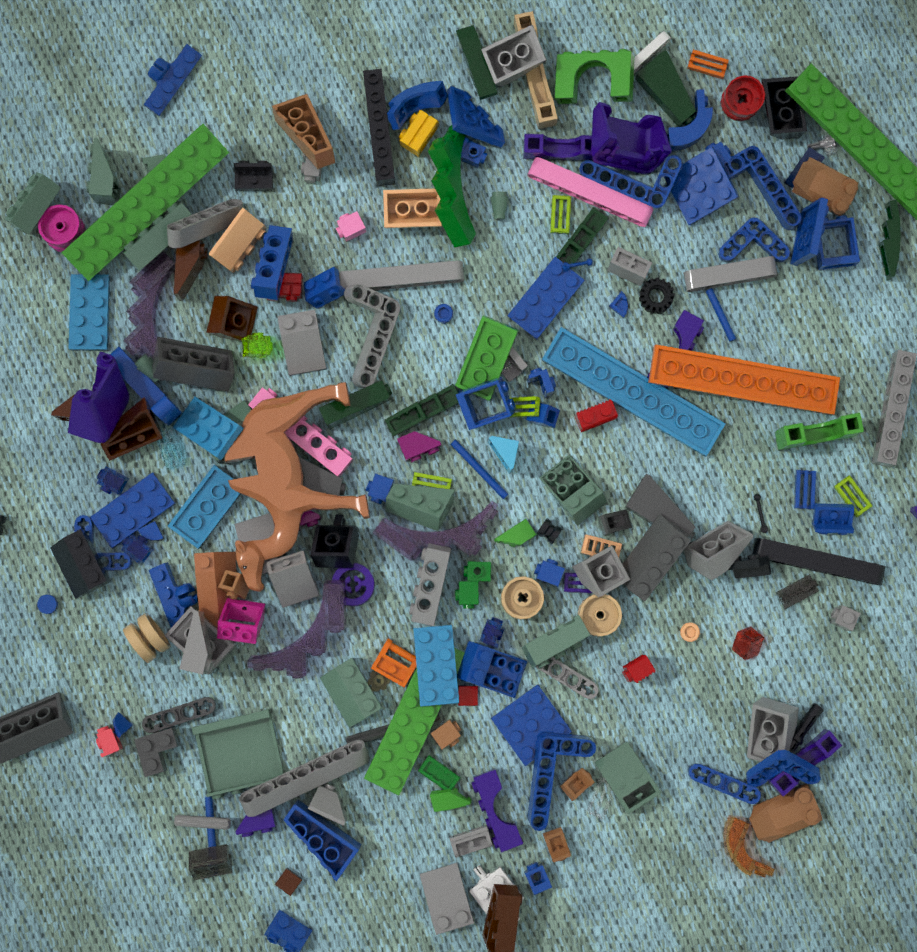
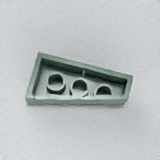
M174 202L167 208V214L163 217L161 215L152 222L153 226L149 229H143L134 242L131 240L123 247L124 250L121 254L136 270L140 271L168 246V224L192 215L182 203L176 204Z

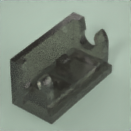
M224 844L189 851V871L193 879L199 880L232 873L231 853L229 854L228 845Z

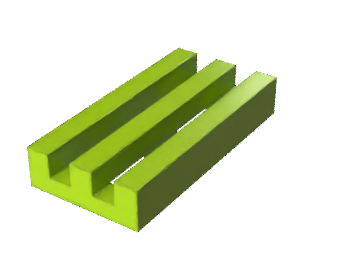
M552 195L550 233L569 234L571 196ZM556 200H559L558 228H554ZM563 200H567L565 229H562Z
M540 397L512 398L514 403L535 402V404L515 405L516 409H535V411L515 412L510 418L539 416Z
M414 472L412 486L417 484L433 488L450 489L452 479ZM417 477L447 482V486L419 481Z
M850 475L833 486L846 504H852L840 488L842 486L860 509L858 511L854 506L855 517L860 516L872 507V504ZM847 481L858 494V496L861 498V500L864 502V504L866 505L865 507L861 505V503L858 501V499L846 485Z

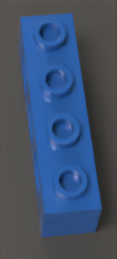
M269 225L268 233H264V247L260 248V262L256 263V277L252 278L251 289H254L255 297L278 300L293 243L292 228Z

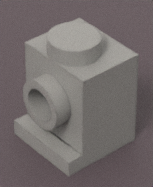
M303 153L302 156L305 162H302L301 173L304 174V182L315 183V181H320L322 168L317 169Z

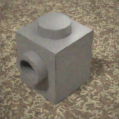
M838 605L831 613L830 617L832 619L830 623L846 631H853L861 613L844 605Z

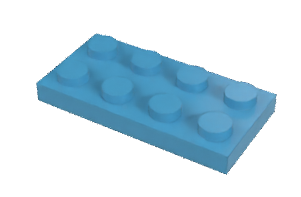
M71 274L69 350L108 351L110 276L108 274H96L89 281L82 274Z
M196 397L192 399L173 426L175 430L220 460H222L244 429Z
M213 465L169 523L168 527L197 549H200L241 495L229 485L228 480H233V478Z
M452 625L413 628L420 707L459 703Z

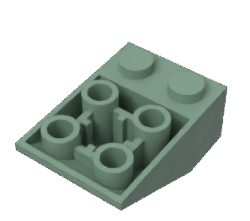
M94 138V144L90 146L92 163L90 162L88 166V172L91 176L90 181L87 182V193H89L96 204L114 205L120 200L121 186L104 147L97 138Z
M570 455L539 477L577 526L607 503L601 489Z
M627 741L594 762L627 814H630L661 794L652 777Z

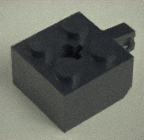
M336 514L333 525L316 526L310 555L315 567H354L359 533L355 525H345L344 515Z

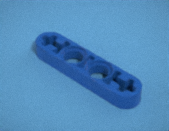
M695 763L688 769V775L692 780L746 803L756 804L761 798V793L756 787L749 786L747 783L704 765ZM700 767V771L705 774L709 770L706 782H703L704 777L700 775L695 778L692 770ZM714 774L719 775L721 779L718 785L710 783V777ZM731 782L738 784V790L735 793H731L728 790V785ZM743 785L746 786L744 790L748 792L754 790L756 798H751V800H748L749 796L743 793L742 797H739L743 790Z

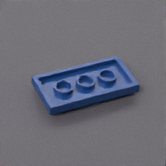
M557 257L553 258L507 315L536 340L585 281L572 269L564 270L562 268L563 262Z
M152 472L93 514L90 519L113 549L176 503Z

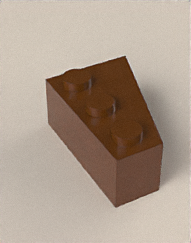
M145 397L121 416L110 438L106 442L101 443V447L109 461L163 438L160 425Z
M494 884L482 933L488 952H514L519 910L522 905V894H520L517 885Z

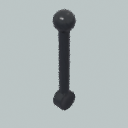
M755 494L754 500L757 503L761 521L760 531L766 533L768 527L765 526L762 513L761 495Z

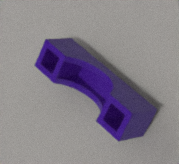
M524 134L523 159L539 157L551 160H592V135H581L572 139H554L544 134Z
M683 310L673 331L678 336L679 349L692 351L695 343H693L695 336L699 337L704 329L701 326L704 320L686 310Z
M824 729L795 755L816 765L829 758L843 745L830 730ZM782 771L768 782L779 795L784 797L798 785L800 780Z
M495 768L473 776L474 781L471 784L474 792H479L481 800H478L481 811H486L488 818L485 821L488 829H493L495 837L492 840L495 848H500V851L504 852L522 845L523 842L516 823L502 821L494 811L493 803L495 796L502 789Z

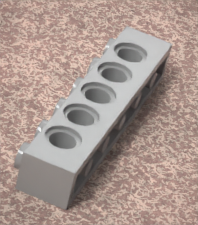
M902 350L892 353L872 464L889 468L896 466L917 353Z

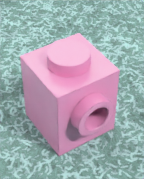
M357 211L352 214L346 213L339 217L336 231L340 238L344 237L346 242L366 233V228Z

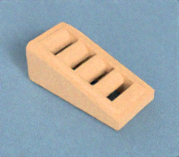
M587 534L584 535L580 554L588 556L596 554L595 550L597 542L601 543L599 552L604 549L605 544L608 547L616 546L615 552L619 557L622 547L621 543ZM590 540L594 541L592 550L588 551Z

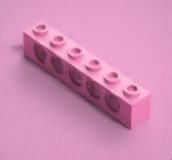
M262 387L248 406L253 409L262 400L276 398L277 394L270 388L265 390ZM303 416L285 432L286 435L328 470L340 477L352 463L353 459L350 457L352 453L344 447L342 449L338 448L335 445L337 441L329 435L324 437L321 434L322 429L314 423L312 426L306 422L308 418ZM306 427L307 433L304 436H299L297 434L298 428ZM316 438L322 440V445L319 448L312 446V442ZM330 450L337 452V457L334 460L327 458V453Z

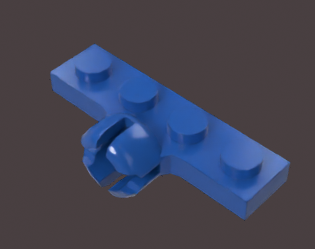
M186 44L173 63H168L163 58L156 59L148 71V76L157 85L144 103V106L157 116H160L202 55Z
M167 562L150 569L149 573L172 628L187 609L197 603L198 596L197 594L188 596L189 593L196 591L191 584L186 583L181 586L176 584Z

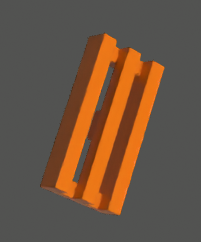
M693 49L687 69L723 79L729 60ZM693 62L721 70V72L694 65Z

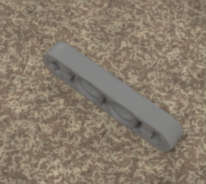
M555 658L551 659L553 661L548 665L547 671L543 668L539 669L587 699H593L598 694V687L594 682ZM554 664H558L562 668V672L559 675L551 673V667ZM571 674L578 677V683L574 686L569 685L567 682V678ZM582 679L586 681L583 683L585 686L593 685L594 694L587 696L585 689L580 688V691L577 690L581 685Z

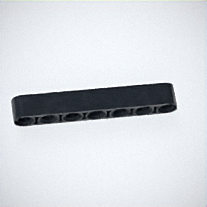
M755 538L752 553L759 554V556L768 555L771 562L880 586L883 583L886 567L762 538Z

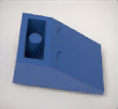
M468 641L457 678L515 698L527 661Z

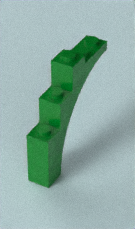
M451 125L444 137L437 138L432 142L428 153L437 168L431 182L441 199L435 212L455 248L471 244L476 232L468 215L461 183V153L466 135L454 131Z

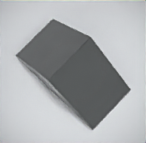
M627 509L603 514L598 517L603 536L632 528Z

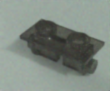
M809 574L777 591L776 594L783 607L787 609L817 593L819 590L816 580L812 579Z

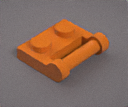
M388 638L371 669L405 688L416 668V656L392 643L393 640ZM388 649L412 662L410 667L386 655Z

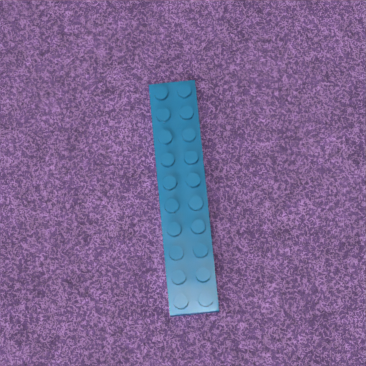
M562 327L541 360L604 398L611 399L614 404L704 457L708 455L726 424L663 386L648 383L649 378Z

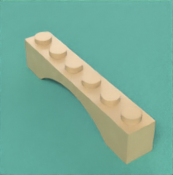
M533 11L514 15L515 32L533 25L538 37ZM542 63L525 74L538 129L556 126L558 120Z

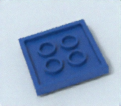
M710 147L683 163L671 190L688 225L696 223L739 198L714 147ZM663 176L669 186L671 184L670 178Z
M819 198L800 211L801 222L797 226L790 261L791 265L798 266L820 253L822 246L820 238L825 231L824 218L829 211V206H827L828 199Z
M538 684L491 718L524 766L535 759L537 738L541 733L570 734L572 732ZM546 739L543 742V746H549L552 740Z

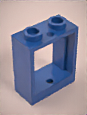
M846 215L838 216L834 220L824 218L823 224H825V229L845 227L849 255L824 258L823 246H821L820 253L816 256L818 270L856 266L860 262L854 218H847Z
M502 377L464 389L456 394L469 430L510 417L515 413V403L512 398H509V387ZM497 385L506 410L478 420L469 394Z

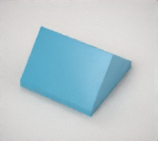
M496 436L489 437V445L510 474L514 469L519 441Z

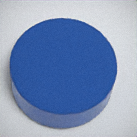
M440 304L435 308L434 317L439 323H448L453 317V310L447 304Z
M43 595L39 598L37 607L40 612L51 614L56 611L58 601L52 595Z

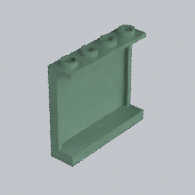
M270 709L192 727L193 735L196 736L208 792L206 797L212 796V799L224 797V793L230 791L232 795L242 793L243 788L250 787L251 789L284 773Z

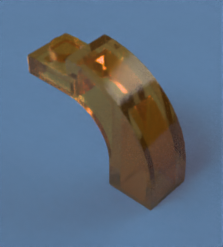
M728 815L723 831V843L731 862L749 876L752 875L753 869H755L754 873L765 878L767 874L772 877L775 869L750 858L745 850L744 840L750 824Z

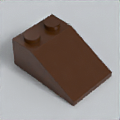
M201 239L184 247L176 248L174 295L179 301L185 299L204 266V259H208V248L205 247Z

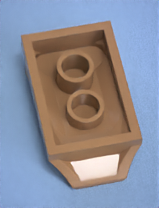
M809 157L808 161L803 162L793 181L794 188L792 190L793 193L812 203L819 198L828 199L827 206H829V212L841 216L848 210L858 191V182Z
M807 783L793 788L784 797L777 795L753 805V811L749 818L758 840L768 843L810 825H816L819 821L823 820L821 811Z

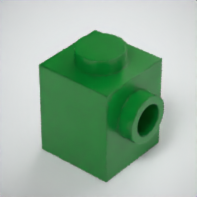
M468 561V566H464V577H467V581L491 582V562Z
M459 581V589H455V601H459V605H463V609H475V605H479L478 581Z

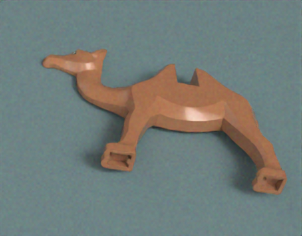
M346 382L290 396L262 400L247 414L242 424L244 429L225 454V462L227 463L255 458L258 475L228 480L234 491L262 503L270 512L275 524L274 533L267 539L247 542L237 540L235 542L238 567L243 574L248 588L253 591L260 592L264 589V584L261 581L264 562L282 556L293 548L297 541L301 517L304 512L314 509H352L359 512L364 519L370 518L367 496L365 494L358 497L337 496L312 491L303 486L304 476L299 456L285 433L313 407L323 402L336 400L345 407L350 406Z

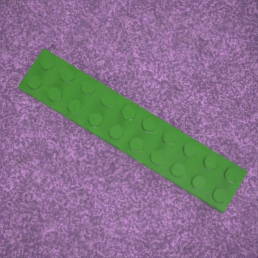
M811 63L785 91L917 220V167Z
M204 124L200 125L71 243L62 254L88 281L91 280L124 249L123 247L138 237V234L143 229L149 227L158 216L162 215L167 208L229 153L228 150Z

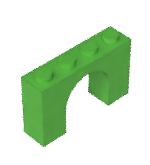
M620 49L618 52L601 50L598 53L582 51L576 54L573 52L557 54L556 101L558 104H577L578 82L581 75L589 68L598 66L604 67L611 72L610 96L614 102H632L634 55L627 49Z
M855 413L813 425L803 426V423L783 426L775 431V437L779 451L852 438L864 432L861 414Z

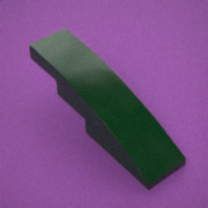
M474 25L456 30L463 56L479 99L482 100L498 95L494 80L481 49L483 48Z
M897 199L891 200L885 205L888 220L882 224L885 240L878 244L887 281L895 277L900 253L901 230Z
M593 207L556 257L563 263H576L609 217Z
M455 384L419 402L417 401L385 419L393 437L459 404L456 397L458 390Z

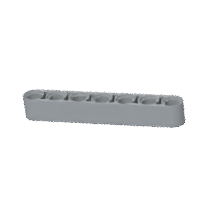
M446 261L340 271L339 278L340 285L345 289L348 286L360 284L372 290L460 283L464 281V270L462 261Z
M362 740L352 741L243 792L239 797V801L245 814L249 817L257 816L367 764L370 757L365 743Z

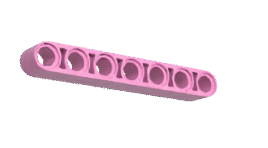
M539 157L534 158L527 174L528 177L641 227L647 226L654 210L645 203Z

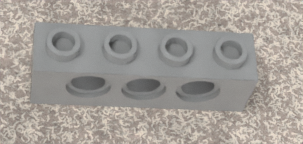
M428 543L427 549L423 548L421 560H424L423 567L419 566L417 574L420 582L419 585H415L413 592L416 601L415 604L411 603L409 614L412 615V622L434 626L451 548ZM430 562L437 563L438 568L431 569L428 566V564ZM432 581L434 583V587L428 588L425 586L424 582ZM427 599L430 601V605L424 606L420 601Z

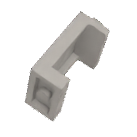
M304 551L266 563L269 577L282 608L319 596L318 588L307 564Z

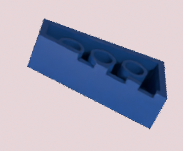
M298 799L283 820L297 837L306 844L308 850L318 858L321 865L330 872L332 878L337 882L362 844L320 814L309 810V806Z

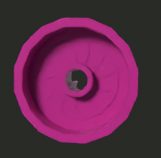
M58 204L50 206L38 222L40 235L51 248L58 252H63L86 231L82 219L67 205Z

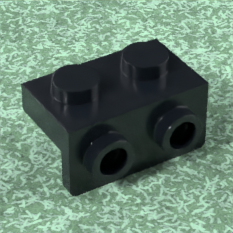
M239 161L234 163L235 191H273L272 163L268 161H258L257 163Z
M759 554L747 555L748 558H742L740 555L728 569L734 570L735 578L771 574L768 555L759 556Z

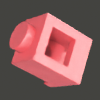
M107 725L97 730L98 734L96 735L98 738L96 743L100 750L103 749V753L100 754L101 758L123 749L120 739L114 733V727L109 729Z

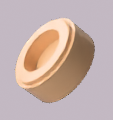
M691 622L685 623L680 629L681 638L687 642L697 640L700 635L699 627Z

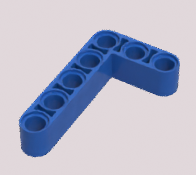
M750 146L722 162L730 180L748 171L784 229L793 230L801 222L800 212L758 147ZM747 154H753L755 160H750ZM731 163H737L740 169H733ZM762 169L765 172V176L759 175L757 170ZM767 185L774 186L775 191H769ZM777 201H783L785 207H779ZM788 216L795 219L794 224L788 222Z
M678 155L669 156L662 166L654 187L605 165L594 163L593 160L582 162L579 170L581 175L651 207L660 208L666 203L683 162ZM671 158L678 160L679 166L677 169L669 167L668 162ZM587 163L593 165L594 170L591 174H587L584 171V166ZM603 171H608L611 174V178L607 182L601 178ZM663 176H668L671 180V184L668 187L662 186L660 182ZM622 178L628 181L626 189H621L618 185L619 180ZM638 186L645 188L646 192L642 197L638 196L635 192ZM655 194H660L663 197L661 204L653 202Z
M119 346L110 354L116 359L123 379L141 398L145 397L150 409L161 421L169 426L182 414L179 408L149 377L136 369L135 362Z
M543 732L538 736L527 816L534 830L542 831L548 825L556 755L592 756L596 751V745L588 736ZM546 739H551V744L544 747L543 742ZM565 741H571L568 748H562ZM585 742L590 743V746L587 750H581V747ZM549 758V763L541 766L542 759ZM541 778H547L545 784L538 785V781ZM544 797L543 803L536 804L537 798ZM535 817H542L539 823H533Z

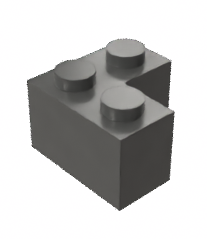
M176 727L134 739L144 776L148 777L167 770L162 751L181 745Z

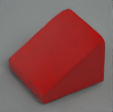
M458 686V706H478V686Z

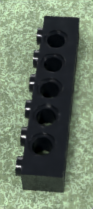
M382 69L364 70L363 76L377 187L395 185Z

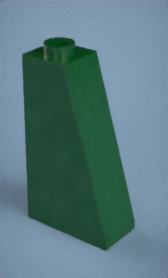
M664 50L637 73L635 80L678 127L687 126L693 122L696 110L668 52Z
M381 380L349 394L350 406L345 407L341 402L335 400L319 407V410L326 425L331 430L390 401L389 395L392 394L388 383L384 385Z

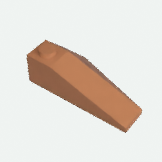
M235 552L194 553L199 611L204 612L205 618L218 628V621L228 598L226 596L227 593L218 588L225 570L237 572Z

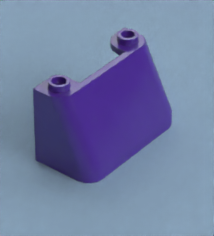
M599 102L593 109L591 156L593 162L641 174L654 172L672 152L662 118L655 115H645L638 123L610 117L612 113L611 106Z
M100 351L96 359L97 371L92 391L81 389L75 393L72 399L68 427L69 434L96 443H104L110 438L129 403L130 397L116 359L112 355Z

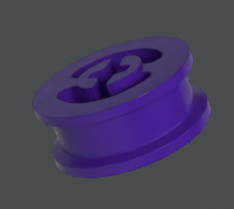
M354 563L353 568H338L333 575L331 586L335 597L341 603L347 606H360L372 597L375 582L371 572L365 566ZM350 571H358L365 576L363 581L354 576V581L358 583V586H355L356 593L360 592L362 587H366L364 594L355 599L347 598L341 593L342 589H346L349 593L353 594L352 588L348 586L351 583L350 576L343 583L340 582L342 576Z

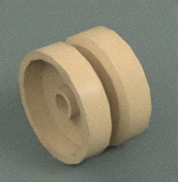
M525 576L510 580L501 593L502 607L507 614L516 619H528L536 615L544 602V594L540 584L534 579ZM519 595L525 596L524 602L518 600Z
M595 594L587 597L582 601L577 612L590 635L597 637L606 636L616 631L622 619L621 607L617 600L606 594L599 598ZM597 612H603V618H597Z
M144 613L137 618L138 626L130 623L123 628V632L137 654L146 663H150L156 658L155 649L163 653L171 645L152 617Z

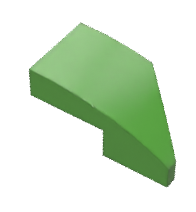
M527 519L495 538L494 541L515 547L516 545H522L534 537L536 533Z
M455 787L453 790H435L430 793L434 812L456 809L472 803L470 797L466 798Z

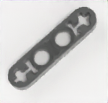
M204 697L149 715L143 719L142 727L146 732L153 733L209 715L215 711L216 702L211 697ZM205 700L208 703H212V706L209 708L210 711L202 709L199 710L201 714L198 715L195 703H198V706L204 705ZM190 706L193 708L194 714L192 717H186L183 714L185 707ZM168 712H172L175 715L173 723L165 721V715ZM158 715H161L163 727H161V723L154 725V729L147 727L146 723H149L150 718L152 721L159 720Z

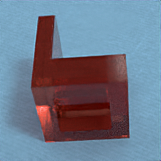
M751 626L737 632L732 650L744 660L758 656L764 637Z

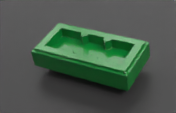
M428 755L418 769V772L443 790H452L461 778L430 755Z

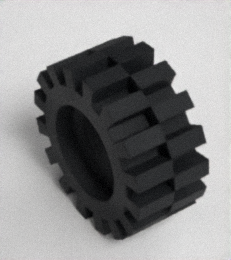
M652 278L648 282L646 281L639 292L641 306L645 307L647 312L651 311L652 314L665 312L671 306L675 297L673 287L670 286L669 282H665V279ZM653 289H659L663 292L664 299L661 302L655 303L650 299L649 294Z

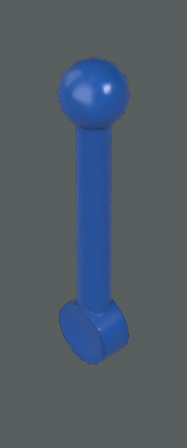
M589 258L586 261L572 264L565 262L562 268L567 271L571 267L591 266L593 260Z

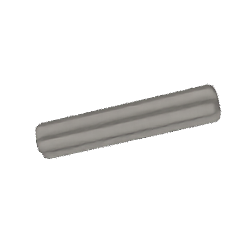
M176 815L174 818L175 826L225 830L231 827V820L229 818Z

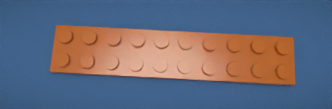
M655 344L648 383L835 415L840 377Z

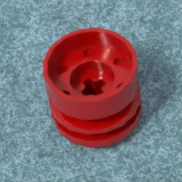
M743 75L736 77L729 83L721 96L722 111L728 118L734 121L749 120L764 103V87L759 80L752 76ZM744 98V101L740 104L738 100Z

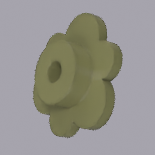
M376 671L370 673V679L368 680V684L372 685L371 688L375 692H378L380 689L385 690L387 688L386 684L390 682V679Z

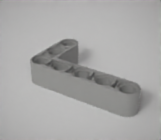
M357 284L348 286L345 289L344 296L346 300L375 313L352 376L353 384L356 387L365 388L375 382L400 312V304L391 297ZM354 289L358 291L357 298L353 296ZM371 296L374 297V305H371L370 303ZM388 303L391 305L390 312L386 308ZM381 321L385 324L384 330L380 328ZM375 339H377L379 343L377 348H375L374 346ZM369 356L372 358L371 366L367 362ZM363 374L366 377V381L364 384L361 382V376Z

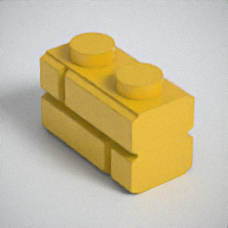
M422 110L411 116L409 127L407 129L404 128L399 135L400 146L417 157L420 156L439 127V121Z

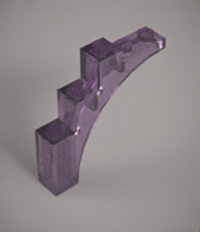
M163 251L129 282L133 286L131 290L140 298L126 312L130 315L128 319L135 326L138 324L139 326L123 341L127 344L125 349L132 355L136 353L139 357L146 352L148 356L154 359L157 339L155 322L157 303L164 285L175 271V263Z
M491 501L481 513L470 521L444 531L423 532L410 530L383 518L373 531V534L409 561L412 558L416 560L422 552L420 547L423 546L427 549L428 543L449 548L453 544L469 557L472 554L476 556L482 548L480 545L482 540L477 538L476 535L479 534L481 536L487 528L485 525L487 520H493L496 516L498 504Z
M345 580L325 581L319 613L314 623L304 635L281 650L250 656L247 660L248 668H253L254 671H262L265 668H272L273 671H282L286 668L287 676H292L295 679L306 676L309 671L308 653H311L312 656H320L322 653H325L327 650V630H330L331 633H340L346 627Z

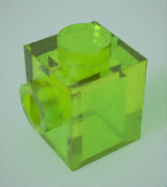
M257 332L242 338L243 357L265 358L271 355L273 344L270 341V336H264V333Z

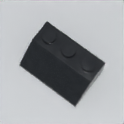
M798 76L762 79L769 133L771 136L781 140L800 138L807 132L804 109L785 91Z
M79 529L50 547L75 599L111 582L86 530Z

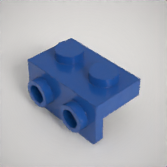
M332 267L304 282L305 300L318 309L343 296L345 288L340 285L339 270Z
M537 368L530 371L531 374L528 375L527 383L539 381L544 398L551 397L556 387L553 376L549 377L547 369Z
M815 503L812 520L815 532L819 534H853L854 506L853 504Z
M279 910L264 935L269 942L282 946L285 952H300L313 930Z

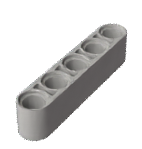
M230 199L168 224V246L181 248L228 228L242 209L243 202L239 199Z
M774 256L693 269L683 273L687 292L778 276Z

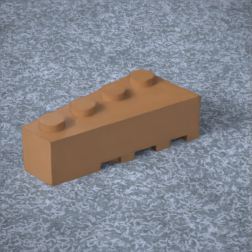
M308 94L272 106L275 121L317 169L336 163L333 148Z

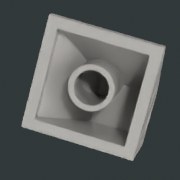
M613 546L572 566L581 584L598 598L630 580Z
M329 783L319 786L308 809L344 826L347 821V815L339 792L335 791L336 787Z

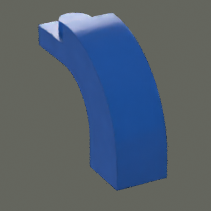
M443 81L422 83L396 95L388 103L390 110L387 115L392 129L399 130L407 118L419 110L440 108L448 98Z
M704 89L696 90L694 95L696 110L694 121L684 127L668 128L666 134L671 151L683 150L693 146L707 131L712 119L713 107L705 108L708 107V96H705Z

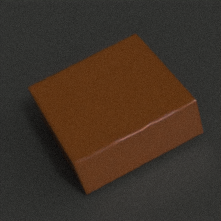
M286 868L275 885L291 896L302 881V878Z

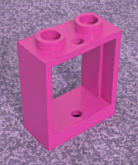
M227 598L218 621L217 639L256 644L264 621L265 603ZM229 619H232V620L253 622V623H255V625L235 623V622H228V621H229Z

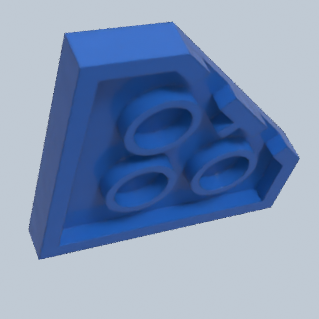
M450 86L447 90L453 130L501 148L505 143L503 129L498 124L493 125L488 119L490 116L480 105L476 107L470 100L472 97L466 91Z

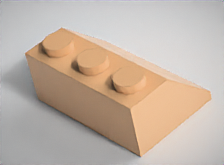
M435 188L383 190L384 228L442 227L435 212L441 200Z
M242 207L209 252V255L232 273L235 270L239 271L244 264V258L247 255L250 256L254 251L255 243L263 239L267 227Z

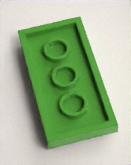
M483 315L455 386L464 390L499 378L519 330ZM497 385L472 394L490 401Z

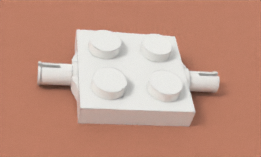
M480 865L473 869L480 880L469 892L486 914L494 884L515 885L501 866L487 874Z

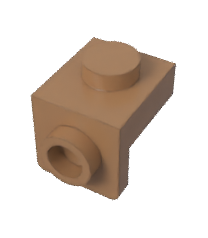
M581 768L565 780L560 787L571 801H574L595 782L591 774L584 770V768Z
M561 827L543 833L553 862L563 861L571 856Z

